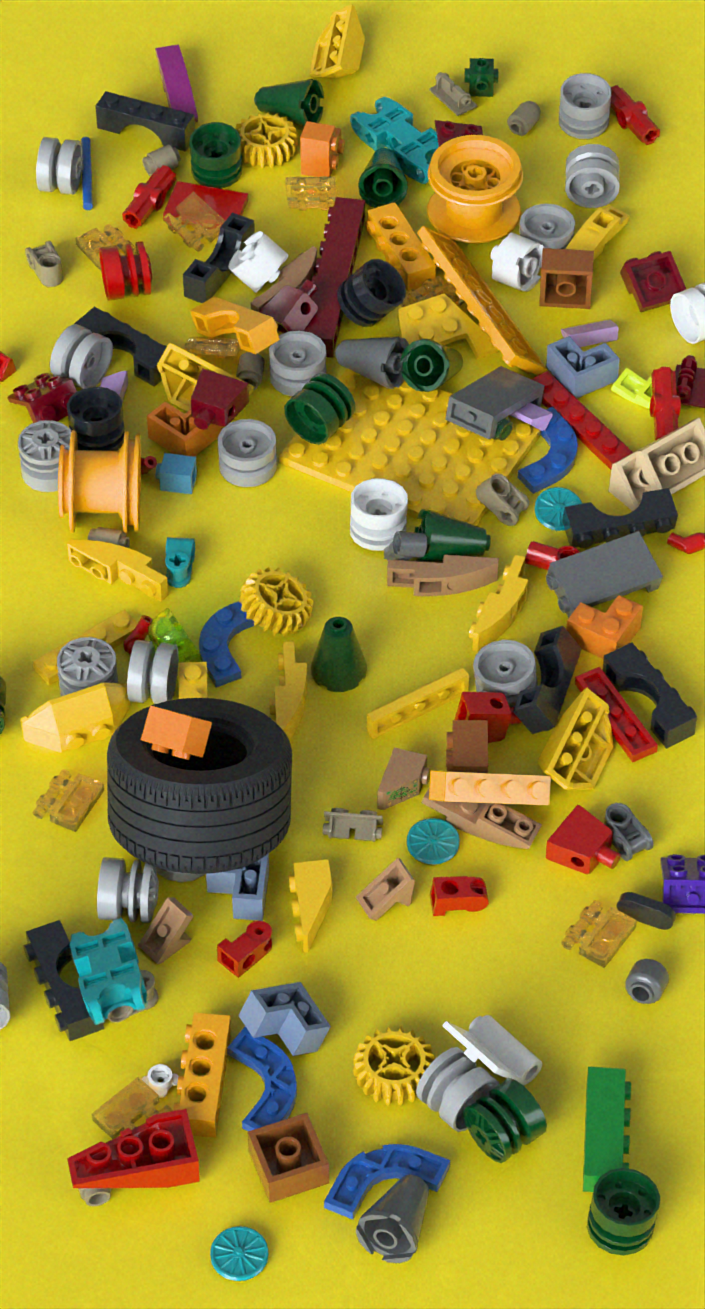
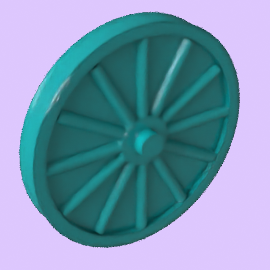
M549 488L537 497L534 508L535 515L545 527L556 531H564L562 519L565 507L582 504V501L574 492L566 488Z
M436 818L424 819L414 824L409 830L407 848L410 854L420 862L441 864L453 858L457 853L460 841L459 834L455 827L447 821Z
M242 1226L228 1228L222 1231L211 1245V1263L217 1273L226 1279L233 1281L248 1280L257 1276L266 1266L268 1246L263 1236L254 1229Z

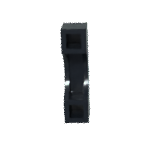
M105 91L95 106L98 129L120 134L127 125H141L153 131L159 137L163 146L169 144L172 148L175 147L177 150L184 152L189 148L190 136L195 130L194 114Z
M233 212L220 227L218 240L210 257L205 262L195 259L184 272V297L204 303L214 296L232 273L229 269V263L238 249L242 252L247 246L244 242L255 234L254 220Z
M95 306L74 323L90 329L92 333H98L109 338L113 349H120L130 353L133 356L136 377L154 387L162 381L157 364L167 348L166 345L158 343L148 335L142 334L129 324L121 322L112 317L108 312H104Z
M665 488L643 492L638 508L627 515L612 516L605 514L589 502L565 507L562 522L569 545L586 548L596 543H607L638 531L641 536L655 532L666 533L671 529H675L678 513L670 489Z
M564 626L540 634L534 653L540 666L541 684L520 691L513 710L531 734L548 731L555 727L582 649Z
M631 642L604 655L603 672L618 692H638L650 698L655 704L656 708L652 712L650 730L666 749L695 735L697 721L695 711L683 702L678 691L670 687L664 680L660 670L655 669L650 664L642 650L639 651Z
M58 920L26 931L27 944L23 945L25 955L29 962L34 961L36 965L34 974L38 984H44L46 987L44 996L48 1007H54L57 1012L54 1017L59 1031H65L69 1041H73L103 1030V1023L95 1025L90 1018L80 988L66 984L59 977L65 965L72 960L70 941L61 921Z

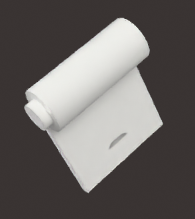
M490 1015L475 1018L469 1026V1032L447 1021L443 1024V1027L467 1048L464 1054L475 1063L479 1058L494 1073L507 1079H515L522 1085H526L537 1076L542 1068V1061Z

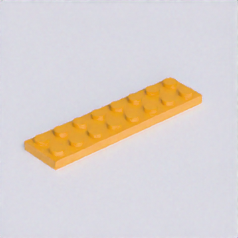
M422 226L417 232L423 241L421 245L433 255V262L443 269L445 279L455 286L457 296L467 303V310L477 317L479 327L492 338L490 342L501 351L503 361L510 367L517 366L527 374L540 375L548 370L457 242Z

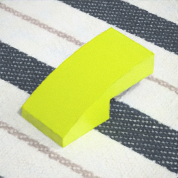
M626 368L612 385L611 391L637 405L650 409L652 378L650 376L646 381Z

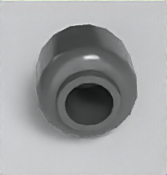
M640 959L634 963L625 981V988L634 1001L643 1004L655 1003L661 998L669 982V974L661 963L652 959Z

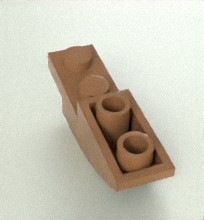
M312 246L306 252L301 253L290 264L284 266L280 270L279 282L273 284L261 296L256 297L251 302V310L259 312L286 285L299 289L306 280L312 282L313 275H316L317 248Z
M444 555L443 563L388 560L387 586L414 588V596H443L467 592L498 580L499 558Z
M429 789L421 802L447 816L445 821L461 831L487 841L516 848L529 849L542 824L502 803L429 800Z

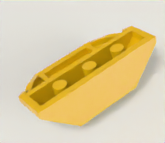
M353 4L332 13L331 21L323 29L315 44L309 73L311 77L341 78L346 75H352L359 70L365 37Z
M170 342L157 364L168 401L185 411L191 409V396L202 369L243 381ZM249 384V397L255 388L251 384Z
M100 683L49 700L35 709L30 716L20 719L24 741L62 753L112 736L131 706V701H129L127 694V683H122L121 685L117 683Z
M585 688L558 719L537 761L542 771L547 776H551V779L565 790L593 789L614 747L611 724L608 718L609 706L588 688Z

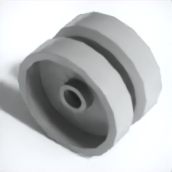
M43 137L38 151L36 181L39 191L54 192L58 186L63 194H76L82 172L81 142L79 140L66 139L61 145L58 138Z
M600 144L583 145L570 152L566 159L565 192L568 198L576 205L585 208L602 207L615 200L619 193L620 185L619 159L616 153Z
M546 203L534 205L526 209L521 215L520 236L536 241L545 248L566 249L574 237L575 220L573 215L561 206Z
M73 324L63 331L55 343L51 353L50 370L54 376L60 375L61 377L72 379L74 386L78 388L96 387L102 381L111 363L113 354L112 342L103 335L92 333L90 329Z
M290 331L279 335L280 340L269 348L270 380L274 388L284 395L293 396L302 390L304 385L314 375L319 373L326 374V347L321 338L313 333Z
M241 419L229 423L221 430L218 436L219 470L225 480L241 487H255L266 483L273 477L277 469L276 435L270 426L253 419Z
M135 641L128 669L127 694L129 701L144 703L149 698L150 693L154 704L173 700L178 674L179 654L177 644L161 643L155 652L152 641Z
M512 640L491 642L481 648L475 656L473 669L476 692L503 693L506 696L509 707H515L520 691L538 686L536 662L533 652L522 643Z

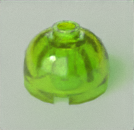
M169 608L152 620L148 628V637L155 647V652L161 643L177 644L178 663L186 662L199 654L194 643Z

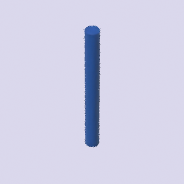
M83 137L81 139L83 208L91 210L93 208L91 140L89 137Z

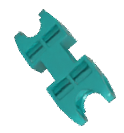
M381 97L375 101L376 114L357 111L350 115L353 131L365 144L374 151L384 147L391 149L396 154L405 175L421 184L429 182L428 168L434 152L439 147L435 130L429 128L421 133L413 127V114L401 104L388 97Z
M122 918L113 920V923H110L109 928L104 933L96 936H88L81 931L71 934L70 947L80 977L78 982L89 1016L95 1025L105 1022L108 1019L109 1013L115 1008L130 1006L134 1010L137 1009L139 1011L148 1006V994L138 965L139 960L128 926Z

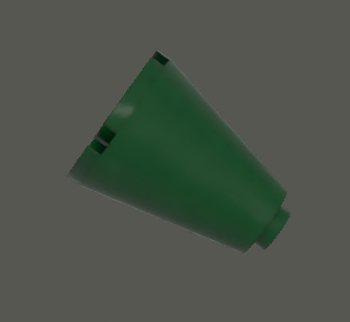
M307 79L261 87L255 94L254 102L259 111L269 112L273 116L278 113L280 118L287 117V121L304 127L306 121L320 122L324 108L320 106V98L324 99V92L318 80Z
M380 148L374 152L359 178V195L365 200L366 204L373 208L394 202L399 205L407 194V178L396 154L388 148Z
M417 340L408 345L401 356L402 377L408 386L416 391H434L461 370L463 358L457 350L433 340Z
M429 509L420 510L417 519H422L419 527H415L414 532L426 535L427 549L424 557H418L415 561H443L444 555L477 557L483 556L484 552L489 550L491 538L490 535H487L486 529Z
M333 617L324 625L311 663V675L315 683L326 686L329 691L346 692L355 689L358 686V682L366 677L367 664L352 623L344 617Z

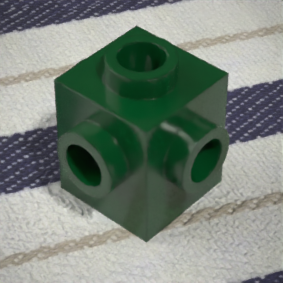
M470 58L469 68H465L464 82L469 83L470 96L493 97V84L498 83V69L494 68V59Z

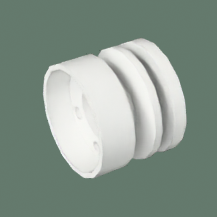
M704 282L696 285L695 288H689L674 294L671 299L670 309L674 324L680 335L691 344L705 340Z
M370 479L355 486L351 493L350 535L355 543L369 550L384 551L393 542V537L397 531L406 532L408 499L407 493L401 485L387 479Z

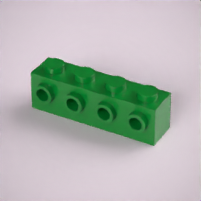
M588 1067L583 1192H593L594 1185L600 1176L608 1171L620 1168L629 1169V1163L623 1162V1154H629L630 1135H624V1127H630L631 1112L630 1108H625V1100H630L631 1082L625 1081L626 1069Z

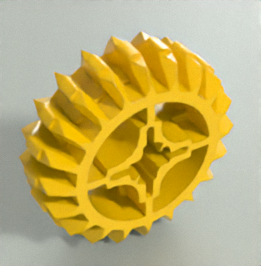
M269 112L266 115L258 113L257 116L249 115L248 119H242L240 124H236L235 129L241 137V155L244 164L251 163L252 167L260 165L261 168L269 165L272 168L274 164L281 166L283 161L289 162L290 157L295 155L298 146V133L293 126V122L287 121V117L280 118L278 113L274 116L270 115Z
M267 567L265 570L258 569L255 573H251L241 587L239 602L242 604L241 611L247 614L246 619L254 620V626L260 625L263 627L264 632L271 630L274 636L279 632L286 636L288 633L295 634L296 631L301 630L310 619L314 603L311 599L312 592L306 590L305 583L298 582L299 577L293 578L290 576L289 571L283 573L279 567L274 571Z
M388 1026L386 1033H381L376 1029L374 1037L366 1035L364 1044L359 1043L357 1053L353 1057V1075L356 1078L358 1088H363L365 1096L373 1094V1099L376 1103L381 1099H385L387 1106L390 1105L391 1101H397L401 1107L403 1099H408L411 1103L414 1102L418 1082L436 1057L432 1054L431 1044H425L423 1036L415 1038L413 1029L406 1034L402 1026H400L398 1032L392 1031ZM374 1060L379 1062L376 1072L370 1067ZM413 1060H415L419 1066L415 1072L411 1070L410 1063Z

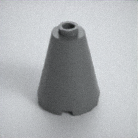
M401 337L343 340L337 346L335 356L341 366L388 389H394L393 387H400L404 382L401 373L403 368L400 362L401 356L409 343L405 338Z
M414 1175L403 1176L360 1217L356 1227V1235L361 1245L370 1254L373 1255L374 1251L384 1256L382 1258L383 1261L402 1263L408 1261L416 1252L429 1195V1188L422 1178Z

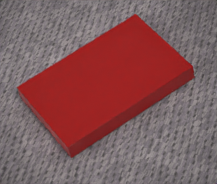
M177 181L163 212V220L220 230V227L232 212L242 216L248 202V193Z

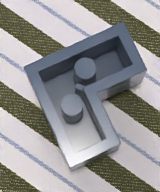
M568 336L547 345V369L576 398L614 383L618 379L620 358L606 343L583 352L573 339Z
M269 854L257 862L239 869L206 874L207 892L233 894V919L263 921L269 879Z
M301 982L251 990L238 1015L253 1038L279 1034L293 1056L317 1052L331 1027Z

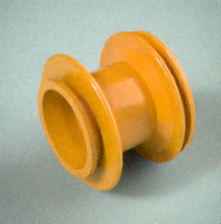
M484 135L460 136L443 143L437 148L428 168V180L435 191L427 205V215L432 226L442 235L464 243H486L508 235L517 226L521 217V205L515 193L521 186L523 170L515 150L499 139Z
M72 430L70 450L66 449L65 445H60L59 518H64L65 514L69 513L70 532L74 533L77 513H118L123 522V532L125 534L128 533L129 526H134V531H139L141 495L140 434H136L135 439H130L129 432L125 431L124 443L119 451L78 450L77 433L75 430Z

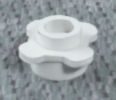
M157 1064L150 1068L148 1076L142 1078V1085L155 1091L157 1097H165L168 1094V1090L172 1086L177 1085L179 1076L175 1073L172 1074L168 1066Z

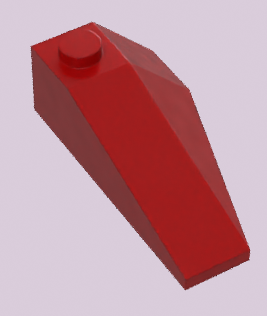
M187 1109L155 1114L147 1118L146 1123L132 1130L127 1128L120 1132V1136L106 1143L99 1142L67 1158L73 1188H170L200 1182L199 1159Z

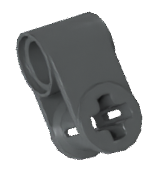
M614 803L607 807L604 824L612 830V844L617 849V852L621 854L623 860L628 861L632 859L634 854L644 849L650 850L653 848V840L649 831L639 822L627 805Z

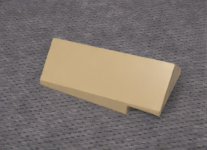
M700 418L692 420L613 463L608 491L631 511H634L641 503L643 492L669 488L672 495L704 476L705 429Z

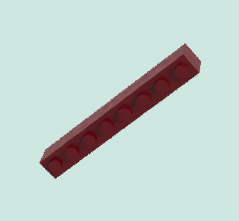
M336 197L334 206L329 207L328 222L330 223L325 224L324 239L326 240H321V258H317L315 267L317 275L312 277V283L317 286L318 291L311 299L318 306V310L304 331L313 333L321 338L326 347V357L329 358L334 357L344 313L337 300V290L340 284L353 274L365 222V200Z

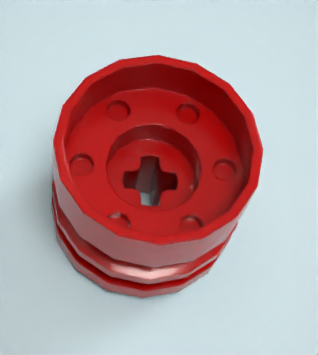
M142 241L135 244L136 254H133L131 244H126L125 256H120L116 245L99 248L102 279L108 301L124 299L126 286H130L134 297L139 295V284H141L144 295L151 294V263Z

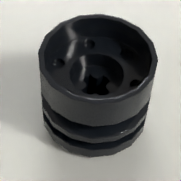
M371 259L354 274L344 280L337 290V300L341 310L352 322L363 327H371L379 322L389 312L403 303L406 296V287L399 272L388 262L381 259Z
M104 387L84 388L73 394L67 403L69 429L71 432L75 430L77 433L78 450H119L124 443L125 433L121 397L115 391Z

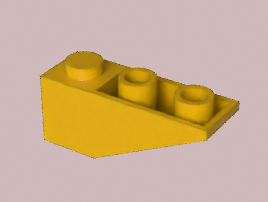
M328 859L293 863V875H288L289 891L296 894V899H291L293 917H299V923L295 924L296 941H302L304 953L309 952L332 902V880Z

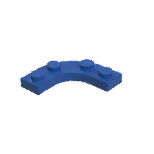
M553 407L546 409L553 415L546 430L541 431V436L550 446L549 452L540 460L518 470V479L532 494L564 478L573 468L577 455L578 444L576 434L570 424Z
M239 601L218 610L205 623L200 634L201 662H207V673L216 688L241 679V670L229 652L228 645L234 635L253 627L254 620L246 619L247 614L241 611L242 604Z
M244 1027L227 1047V1055L253 1069L261 1076L265 1084V1090L260 1100L242 1121V1128L246 1131H251L288 1119L296 1102L297 1082L293 1065L283 1050L263 1036L253 1038L248 1029Z
M402 1144L383 1145V1149L374 1150L366 1154L362 1152L352 1158L340 1171L324 1201V1208L354 1219L366 1194L374 1185L386 1179H401L405 1175H414L422 1178L429 1189L438 1192L450 1168V1160L423 1149Z

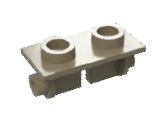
M440 72L436 75V85L429 88V90L457 116L477 107V104L471 100L470 94L463 91L458 85H455L447 73Z
M332 808L331 812L324 811L325 821H329V823H324L323 835H328V838L349 839L350 829H355V840L375 842L376 839H381L382 828L377 827V825H383V817L378 816L377 812L362 810L360 814L348 813L347 809Z

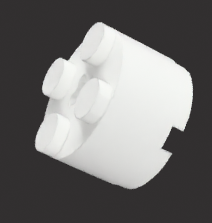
M258 231L244 242L247 246L242 252L238 249L229 263V269L254 292H258L267 281L272 283L277 279L280 274L278 268L289 256L262 231Z
M510 233L491 252V259L493 260L492 279L518 290H531L541 278L537 274L540 267H542V251L545 247L536 241Z

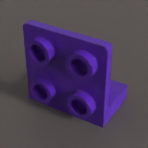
M679 854L661 857L660 864L663 876L662 903L669 905L675 913L705 914V855H700L697 858H685Z

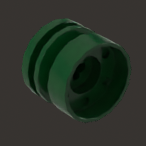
M221 122L203 124L194 130L189 142L191 173L194 180L200 185L220 189L229 187L237 182L242 175L243 168L241 137L238 131L231 125Z
M319 373L314 375L304 385L302 390L295 393L284 406L285 416L289 425L302 439L312 444L320 445L330 439L337 429L342 427L355 413V401L348 388L340 380L330 374Z
M511 1078L504 1080L490 1090L489 1097L482 1096L476 1100V1103L466 1107L463 1113L465 1124L476 1144L488 1157L499 1163L505 1162L512 1154L514 1155L519 1152L522 1144L528 1145L546 1132L547 1128L545 1116L533 1095L524 1085Z
M627 1168L610 1170L600 1176L594 1185L587 1219V1230L590 1238L599 1248L611 1254L624 1256L637 1253L647 1246L653 1235L660 1205V1194L656 1184L647 1175Z

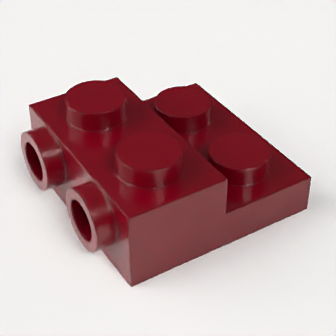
M657 251L651 253L646 258L629 259L624 263L620 271L629 294H633L640 312L671 304L674 294L686 290L671 251L664 253Z

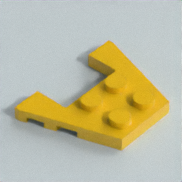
M445 293L398 309L397 318L400 337L405 338L409 345L421 339L433 340L443 345L466 339L477 360L498 353V349L490 342L492 338Z

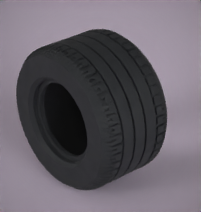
M183 698L151 705L212 722L203 757L190 755L189 760L172 756L173 749H170L168 754L152 750V743L141 740L150 706L130 716L115 730L107 750L108 824L116 841L137 859L154 867L173 872L190 874L226 872L257 862L274 850L286 836L291 821L292 748L286 733L266 714L241 703L214 698Z

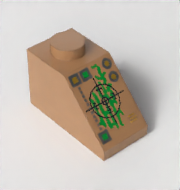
M394 747L378 789L377 809L385 810L419 795L422 785H427L430 779L431 768L427 767V755Z

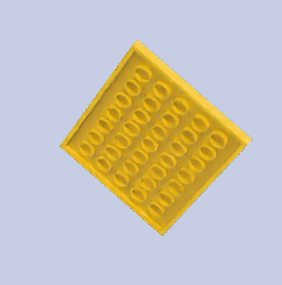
M346 369L338 380L348 388L355 401V413L342 427H339L330 439L320 445L312 444L302 439L296 433L279 455V463L349 492H352L355 486L366 480H391L401 485L407 493L408 516L417 519L421 509H429L477 526L488 510L476 496L477 486L497 473L504 475L509 480L539 439L541 430L507 416L497 423L495 437L489 440L445 420L449 396L453 395L439 388L429 392L416 391L408 386L405 380L400 387L388 389Z

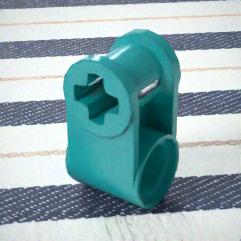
M167 537L166 577L168 584L172 587H185L191 580L192 564L195 558V538Z

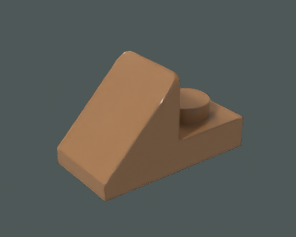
M397 858L363 889L356 898L368 917L376 921L396 902L406 906L410 905L415 880L402 860Z
M167 898L138 944V947L154 962L161 964L191 941V938L184 931L194 915L175 898Z

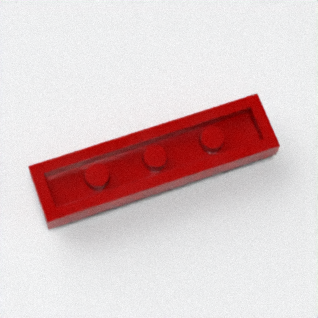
M600 667L575 677V685L580 692L588 688L608 704V718L611 724L612 735L632 763L657 752L658 744Z

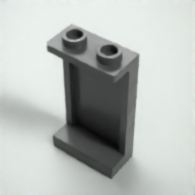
M500 366L449 396L445 420L490 440L495 437L497 423L528 403L541 407L545 385Z
M638 531L550 563L546 582L548 587L555 591L562 613H566L569 618L580 602L593 607L615 599L618 595L623 596L645 587L648 593L657 590L663 576Z

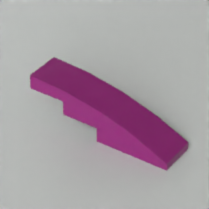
M179 44L155 48L169 108L194 114L195 122H198L194 97Z

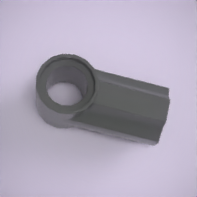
M397 531L393 537V542L384 549V559L408 561L412 557H424L427 549L426 535L424 533Z

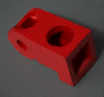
M468 876L433 877L429 894L433 916H445L446 911L453 910L476 912L488 906L489 900L486 884L482 878Z
M254 921L247 926L246 932L232 943L225 938L217 945V961L239 978L270 952L272 948L271 926L265 921Z

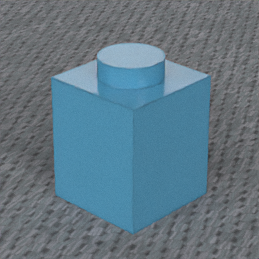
M164 453L162 463L157 464L155 474L156 479L160 480V490L192 494L197 477L196 457Z

